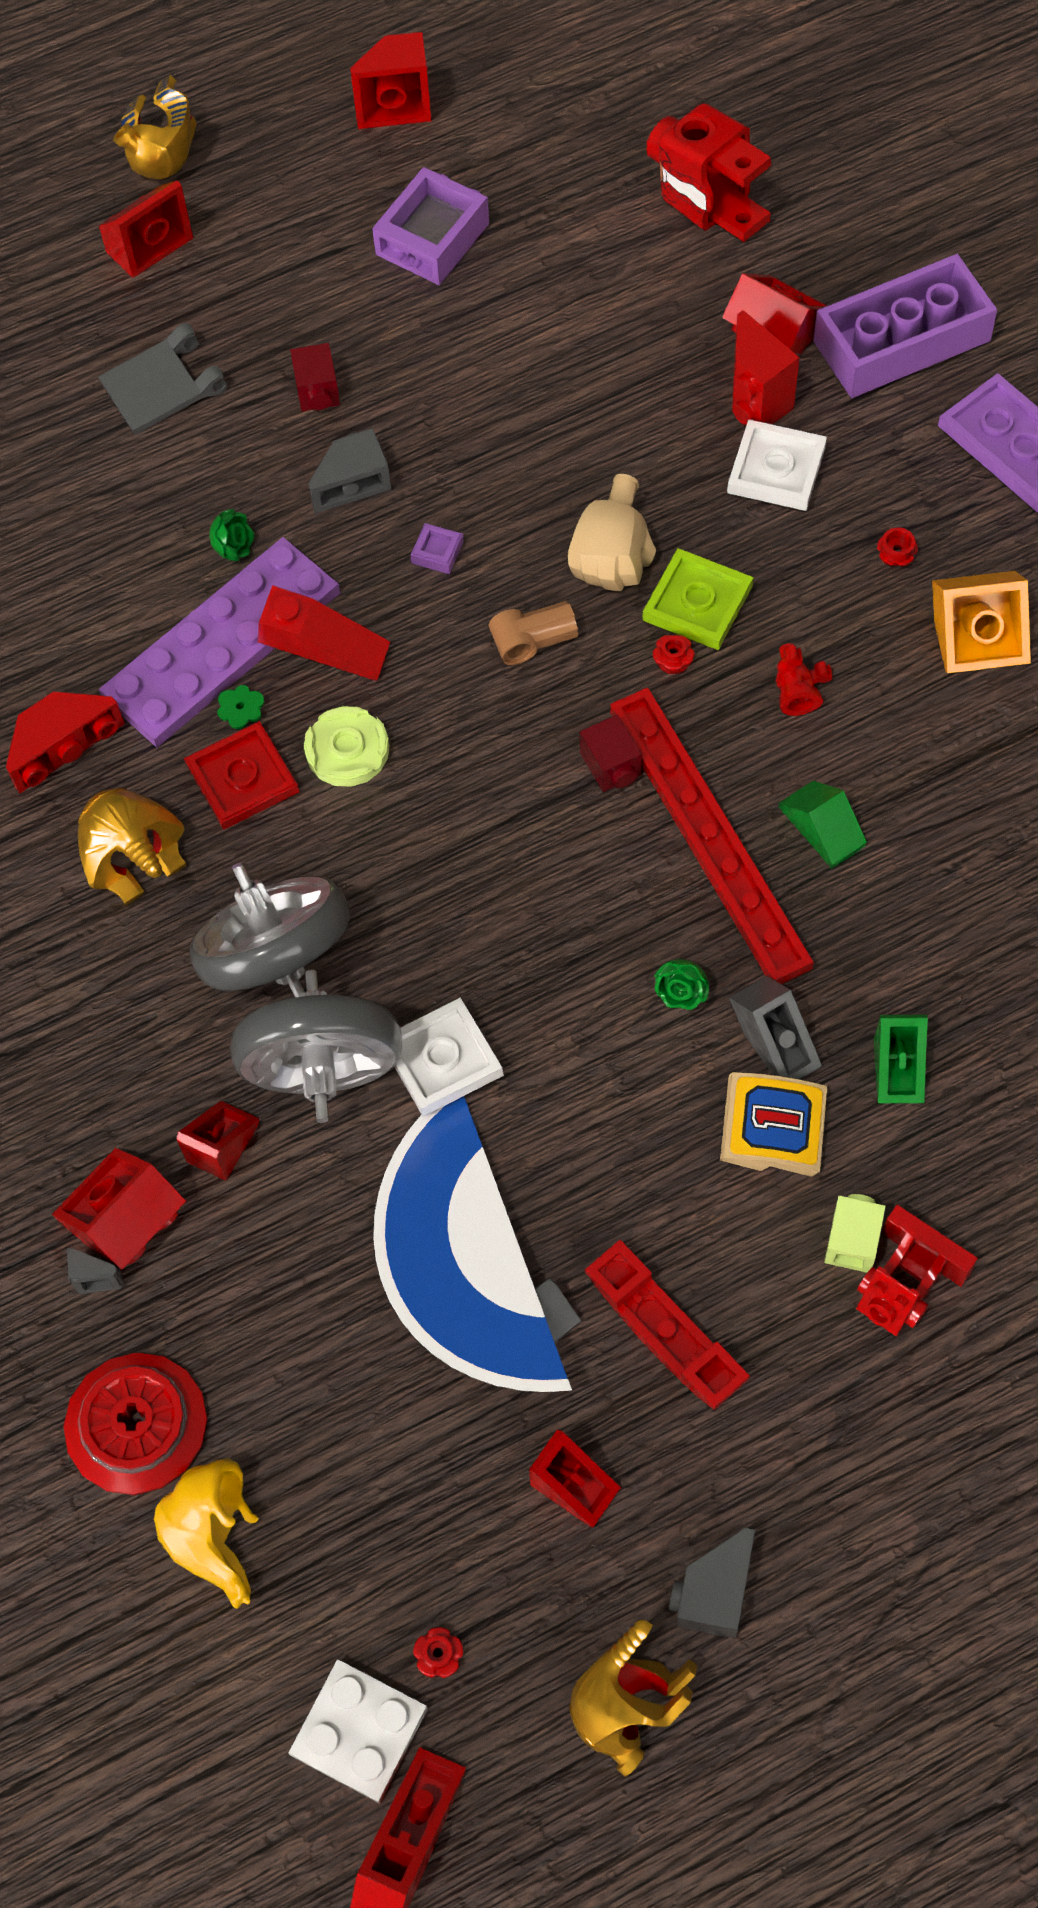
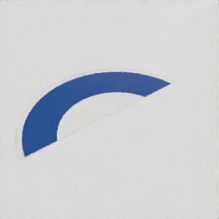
M463 1096L424 1117L421 1114L407 1131L391 1158L380 1186L374 1214L373 1238L376 1263L381 1282L391 1305L406 1328L428 1351L450 1367L472 1378L495 1386L520 1391H571L570 1383L465 1097Z

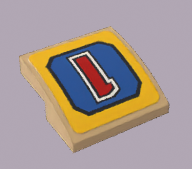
M732 1072L728 1078L720 1161L763 1171L771 1166L810 1177L819 1173L827 1086L788 1077Z

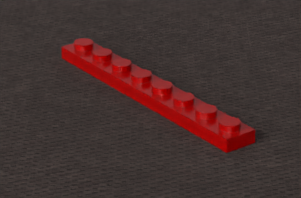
M647 687L611 703L610 714L612 717L617 714L619 715L641 752L642 768L765 976L783 984L812 970L813 960L649 688Z

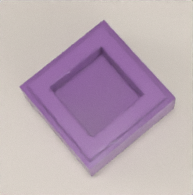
M425 523L410 555L411 564L450 574L464 542L463 534Z

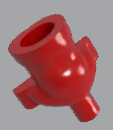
M792 643L780 646L781 660L777 664L776 685L780 689L779 705L781 712L788 716H799L818 709L823 704V697L813 684L827 683L832 680L830 664L826 665L825 661H820L814 665L813 670H809L802 663L801 648L798 647L797 649L796 645Z

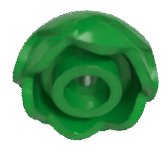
M234 509L225 510L214 519L209 530V538L213 549L222 558L230 561H240L241 557L248 556L251 552L250 545L254 539V532L248 526L247 516L243 513L235 512Z
M687 959L670 960L660 966L654 975L656 980L655 992L662 998L665 1005L670 1008L692 1010L700 1002L704 1003L708 997L709 981L707 975L693 961Z

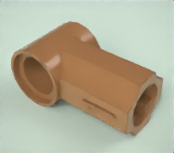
M566 601L525 614L519 609L505 610L495 615L489 622V629L503 663L507 665L522 664L531 659L538 649L578 637L575 615L570 603L568 604Z

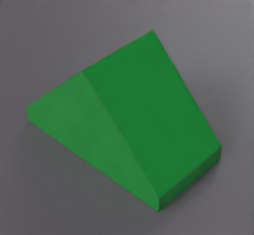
M811 781L779 802V809L831 869L866 847L867 841L844 790Z
M927 1014L880 1015L874 1037L878 1104L924 1103Z

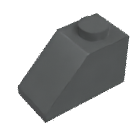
M373 428L362 432H354L334 440L308 483L315 514L391 490L388 464Z
M765 976L729 997L744 1035L772 1075L801 1079L822 1066L789 988Z
M744 1528L687 1566L684 1581L674 1580L669 1610L678 1612L677 1627L733 1639L736 1638L755 1534L754 1529Z

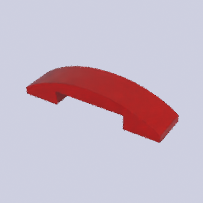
M621 1240L617 1241L585 1269V1273L636 1336L689 1390L713 1410L718 1408L750 1379V1375L717 1341L713 1344L652 1279V1272Z

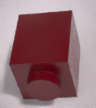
M329 343L290 349L301 412L323 410L327 407L340 405Z
M618 714L579 731L580 754L602 792H606L614 787L624 788L641 776L642 754Z

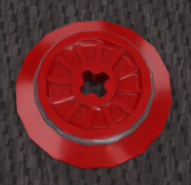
M136 1352L109 1359L85 1376L69 1400L63 1427L68 1454L84 1478L107 1492L135 1496L162 1489L187 1471L202 1448L208 1419L203 1393L186 1369L164 1356ZM137 1410L145 1421L137 1422L136 1430L130 1431L127 1425L123 1423V1420L131 1419L132 1411Z

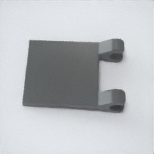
M188 323L180 324L167 339L98 376L101 384L134 435L203 397L220 395L227 389V383L223 379V373L219 367L210 366L194 382L176 355L192 352L199 346L195 332Z

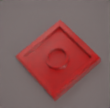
M260 721L184 758L186 767L223 830L299 793L298 784Z

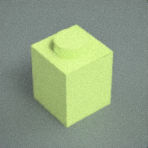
M851 1194L848 1197L838 1196L824 1263L867 1273L873 1267L876 1258L885 1205L876 1204L874 1199L861 1194Z

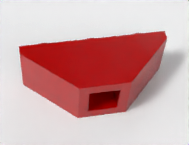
M52 692L20 713L17 717L6 764L8 774L19 794L29 787L41 784L50 773L65 763L77 760L83 751L98 741L108 739L114 735L118 728L125 724L116 700L111 696Z

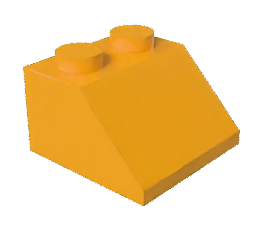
M1016 571L932 580L934 623L946 673L1031 663L1028 580Z

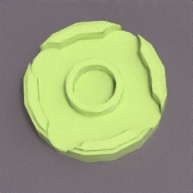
M341 706L324 712L318 717V721L314 723L312 728L310 725L305 733L304 752L309 768L320 780L334 786L352 787L368 782L380 773L388 760L389 739L384 724L378 718L376 719L374 716L369 715L367 710L360 707Z

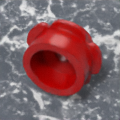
M896 527L886 531L879 539L877 550L880 551L879 557L885 564L903 567L909 565L914 560V555L918 552V544L915 541L914 535L909 530Z
M665 635L656 642L657 648L653 650L654 661L662 671L668 674L683 672L694 659V650L691 648V642L682 635ZM671 650H676L677 653L673 654V653H670V651H671Z
M442 1627L432 1628L426 1636H420L415 1642L413 1654L418 1659V1670L429 1678H434L435 1676L447 1678L453 1675L459 1668V1659L463 1656V1646L457 1636H451L450 1631ZM437 1648L443 1650V1655L439 1658L433 1655L434 1650Z

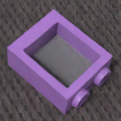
M423 167L372 228L376 255L440 285L489 225L488 197L475 189H469L450 180L443 174L435 173Z

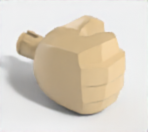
M627 474L615 475L609 499L591 502L585 508L578 521L568 551V564L572 574L576 578L585 581L588 585L599 586L612 591H621L624 586L637 585L641 581L643 567H648L654 559L656 548L648 532L646 521L632 507L636 491L639 488L636 478Z

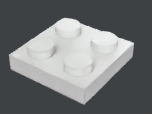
M748 419L729 478L727 493L806 511L826 448L827 437Z
M461 998L401 1027L402 1051L394 1067L423 1117L504 1076L502 1066Z
M337 1659L294 1741L289 1755L380 1804L428 1708L426 1705Z

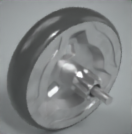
M241 862L232 866L241 886L235 891L234 897L236 901L218 912L196 933L190 948L193 968L198 977L207 986L216 990H245L276 980L278 984H289L294 996L299 997L300 993L305 992L299 981L301 975L305 972L304 966L330 949L341 938L348 926L350 911L346 897L336 883L319 876L298 877L264 887L261 880H250Z
M308 970L305 972L306 992L300 993L299 997L277 1001L260 1007L246 1015L238 1023L232 1034L230 1052L235 1070L245 1081L270 1091L304 1094L307 1100L315 1102L316 1121L318 1123H325L328 1121L327 1101L337 1095L336 1091L372 1082L387 1074L396 1065L402 1051V1033L397 1019L387 1008L376 1002L359 997L327 995L325 991L318 990L317 971Z

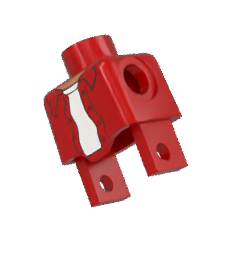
M705 103L696 106L680 120L674 116H667L654 127L648 138L646 151L650 158L660 164L661 195L665 202L704 231L718 224L743 242L770 221V212L748 198L750 183L771 166V157L750 144L749 127ZM743 220L748 221L747 223H739V221Z

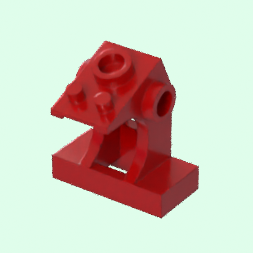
M899 1205L895 1206L886 1219L882 1235L899 1246L884 1268L880 1266L877 1269L871 1267L857 1288V1291L863 1294L856 1308L874 1324L883 1327L895 1336L898 1335L905 1324L913 1329L918 1324L929 1306L923 1299L941 1274L962 1287L972 1273L978 1259ZM899 1267L921 1282L916 1290L913 1288L910 1290L893 1278Z

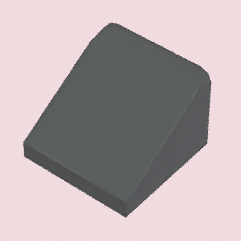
M67 1248L68 1279L77 1293L87 1294L122 1289L124 1287V1279L115 1265L74 1248Z
M549 1278L538 1286L535 1291L554 1343H556L579 1325L581 1319L558 1286Z

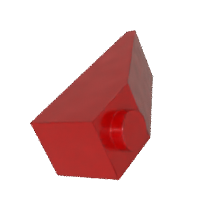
M272 585L259 620L258 643L378 681L390 641L315 599Z
M419 1747L357 1873L350 1908L409 1907L459 1789L466 1767Z

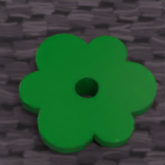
M246 685L236 687L235 691L225 690L218 696V702L221 706L217 712L218 717L223 721L228 720L229 725L233 729H243L248 725L249 721L256 722L261 718L260 709L265 702L264 696L258 691H250Z

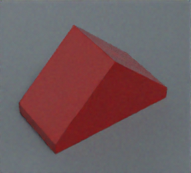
M220 1100L178 1131L176 1140L187 1163L227 1181L256 1131L260 1119Z
M558 1429L529 1469L530 1484L533 1488L592 1528L621 1488L563 1431Z

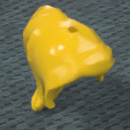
M224 1458L187 1470L181 1476L173 1492L164 1496L156 1506L154 1522L157 1538L172 1560L194 1575L224 1590L232 1606L237 1609L242 1603H250L251 1588L244 1568L236 1555L225 1544L231 1527L235 1525L236 1520L233 1514L236 1510H239L244 1520L249 1523H256L259 1518L250 1511L244 1501L241 1467L236 1461Z

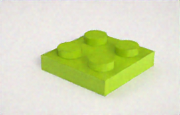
M677 548L643 610L642 621L719 651L753 587V577Z

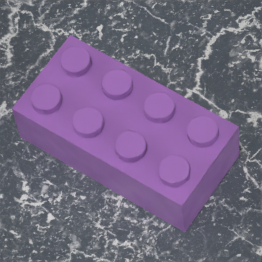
M955 254L817 310L813 342L850 398H854L990 342L997 308L960 256Z

